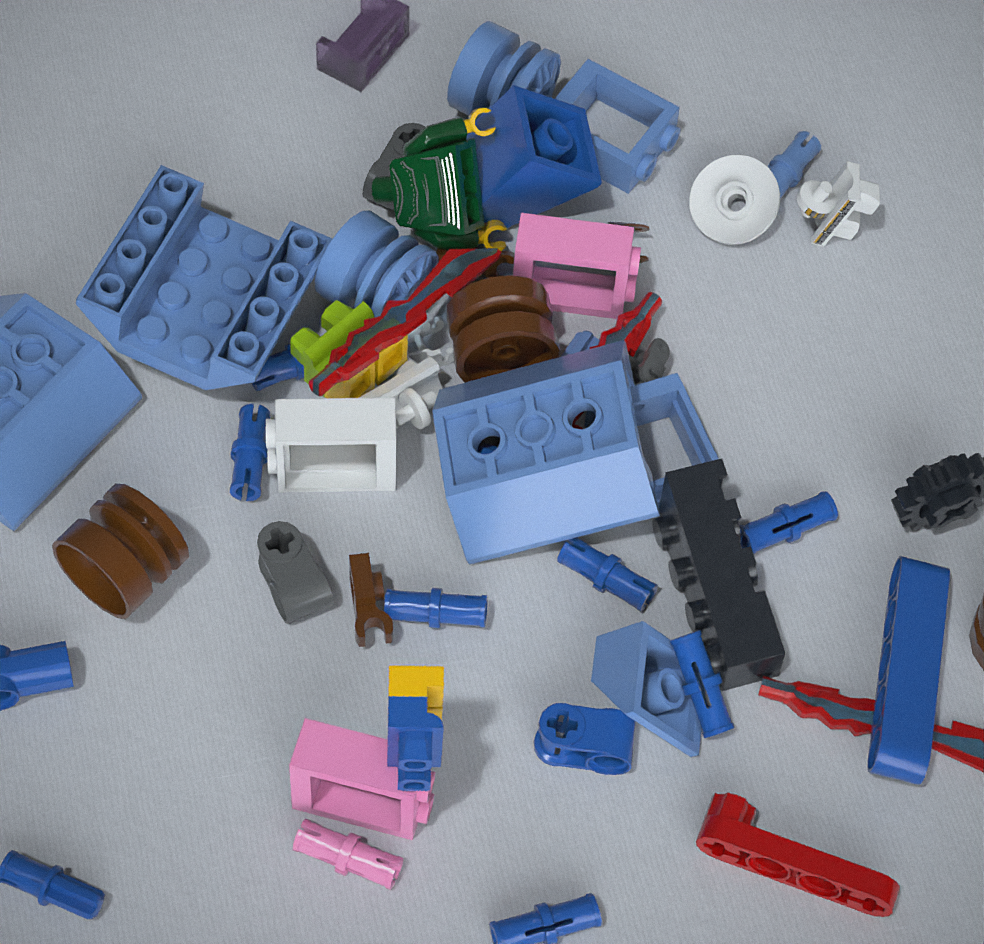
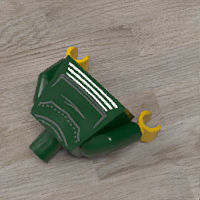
M477 108L471 112L466 120L459 116L426 126L404 144L403 156L390 161V176L375 177L372 182V196L375 203L394 204L397 224L401 227L412 228L417 237L439 250L476 249L478 244H484L488 250L497 252V249L502 251L506 247L504 241L491 242L488 240V235L492 231H504L507 228L499 220H489L484 224L475 138L466 139L468 133L473 132L480 136H488L495 131L496 127L480 131L475 126L476 117L481 113L490 112V109Z

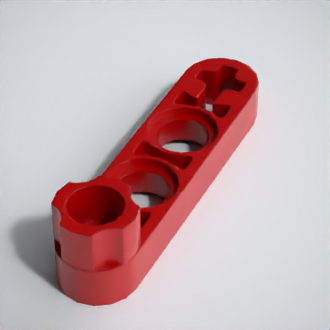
M727 792L726 794L715 793L712 796L696 839V846L706 855L865 914L886 917L893 913L900 886L890 876L752 826L757 813L756 807L750 805L745 798Z

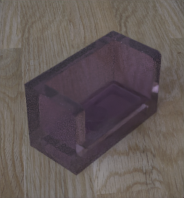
M360 0V14L336 42L324 36L316 42L317 70L362 92L409 36L410 6L398 0Z

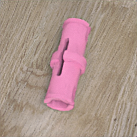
M305 819L302 822L301 828L303 830L299 829L296 834L293 851L304 853L335 866V872L346 876L350 872L385 886L386 889L391 890L395 884L393 878L397 879L404 860L403 857L395 856L361 842V836L352 832L345 836L315 824L309 819Z

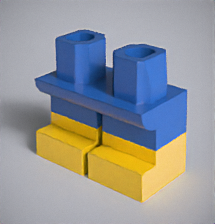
M389 665L387 767H398V790L429 791L431 787L432 767H441L444 731L442 722L444 666Z

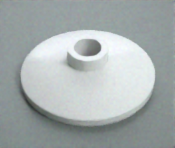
M745 155L725 156L707 165L696 177L689 197L690 213L699 230L716 242L730 245L746 243L763 234L773 223L780 206V189L771 170L761 161ZM735 199H745V206L741 210H731V203Z

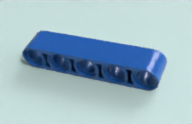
M899 556L894 565L888 589L867 761L869 773L917 785L923 782L927 773L932 749L950 581V569L947 567Z

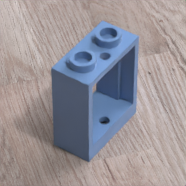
M590 59L586 60L555 97L557 100L584 108L586 111L597 99L649 127L629 154L591 134L601 179L627 194L630 193L639 180L645 182L650 177L656 166L658 156L663 150L669 152L674 147L681 132V129L677 127L680 107Z
M678 373L630 387L637 426L669 417L692 466L718 459ZM586 411V428L594 422L596 418L595 412ZM664 478L653 481L658 507L660 505Z

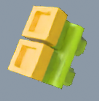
M336 300L325 309L321 316V327L327 331L320 337L308 327H303L291 337V354L304 366V381L307 384L329 363L331 350L346 343L349 332L363 327L364 319L374 318L373 311L364 301L355 309H352ZM394 321L387 326L382 324L370 336L354 341L351 356L378 332L399 324ZM408 335L399 342L381 350L377 361L350 380L334 385L323 396L325 398H359L375 389V384H381L407 361ZM351 356L344 358L339 367H343Z

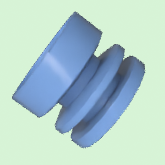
M487 21L480 25L471 35L458 57L448 85L447 100L449 106L467 115H470L477 108L489 109L513 85L552 97L560 74V54L546 48L541 50L540 45L532 41H527L520 46L519 34L494 22Z
M361 211L351 217L340 228L326 248L315 276V291L331 303L338 300L352 309H355L364 301L373 311L374 317H378L381 315L387 301L408 300L437 265L438 255L430 247L420 245L410 235L399 237V231L393 224L372 211ZM431 286L410 305L389 313L383 324L387 326L392 321L397 324L406 322L407 312L426 298Z

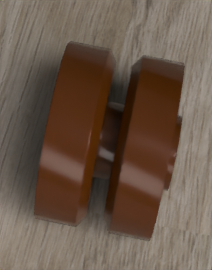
M513 275L489 277L469 284L453 296L447 305L446 318L449 335L453 340V357L456 373L463 382L559 358L560 348L556 329L552 325L553 313L550 298L542 284L527 277Z

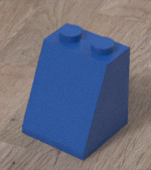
M513 85L489 108L490 112L483 113L475 121V126L478 130L484 131L488 128L496 127L495 131L488 136H480L473 132L467 134L466 139L475 138L484 224L489 220H499L505 224L506 228H509L520 222L521 213L538 215L590 192L602 184L584 108Z

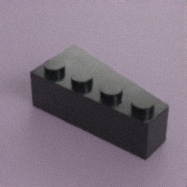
M721 458L665 472L659 505L660 516L653 519L652 526L659 547L666 546L671 560H669L668 567L672 583L676 589L682 588L686 597L685 614L689 627L693 632L701 631V638L714 673L720 672L723 683L719 685L721 690L725 691L762 681L763 676L768 678L778 677L785 657V650L766 592L764 590L755 592L754 590L758 583L757 564L751 546L741 549V534L738 520L741 519V514L735 498L725 500L721 486L723 478H726L728 474Z

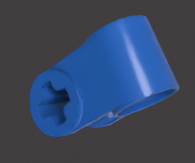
M555 703L548 706L542 712L538 723L539 730L536 732L533 744L536 755L545 764L554 767L562 766L591 770L604 775H620L631 770L635 720L625 715L620 709H598L566 703ZM559 716H564L563 722H558ZM556 732L563 733L562 738L556 737ZM556 748H560L559 754H555Z

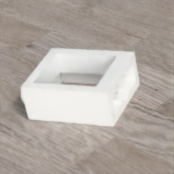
M395 398L275 399V419H266V448H268V474H277L278 492L396 491Z

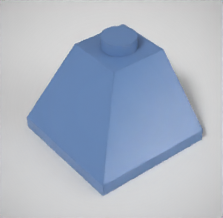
M644 621L596 636L591 681L625 715L690 757L698 756L702 727L690 695L684 696L681 686L686 683L673 646L670 644V639ZM693 662L705 696V687L696 662Z

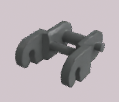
M656 338L650 343L647 350L639 347L634 357L629 355L634 385H637L641 380L644 383L662 377L666 370L664 365L670 355V349L666 341Z

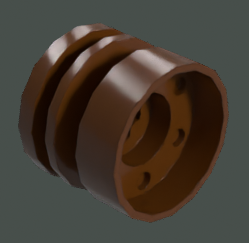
M115 483L104 494L103 500H97L89 509L90 520H76L52 544L54 557L63 572L90 601L116 618L127 619L153 593L152 582L163 584L172 575V570H177L189 558V550L181 532L152 500L126 484Z

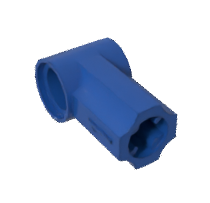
M66 641L13 651L9 647L0 645V711L14 706L19 701V698L23 696L74 687Z

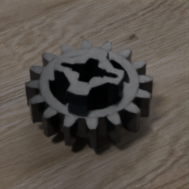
M962 453L959 456L949 455L947 458L941 459L940 462L932 465H923L912 474L913 477L906 479L908 486L897 488L895 490L897 496L891 499L902 527L910 526L912 531L919 529L923 525L926 530L931 528L939 529L953 521L967 519L978 511L977 507L984 505L982 500L984 498V457L982 458L980 453H975L967 458L966 454Z

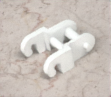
M437 316L433 319V324L430 325L427 318V321L408 334V344L416 342L419 351L407 352V357L412 358L418 363L428 357H432L439 367L454 362L453 348H448L446 350L447 355L443 356L440 349L433 351L429 348L425 349L421 338L437 333L444 327L442 317Z

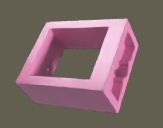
M521 213L515 247L513 276L527 277L542 284L549 294L552 311L617 319L618 315L623 313L624 301L634 302L641 247L632 246L634 227ZM542 261L616 271V276L535 266V262Z
M305 718L289 764L292 809L413 840L418 823H428L435 794L431 792L436 772L431 771V787L429 791L398 790V767H387L388 739Z

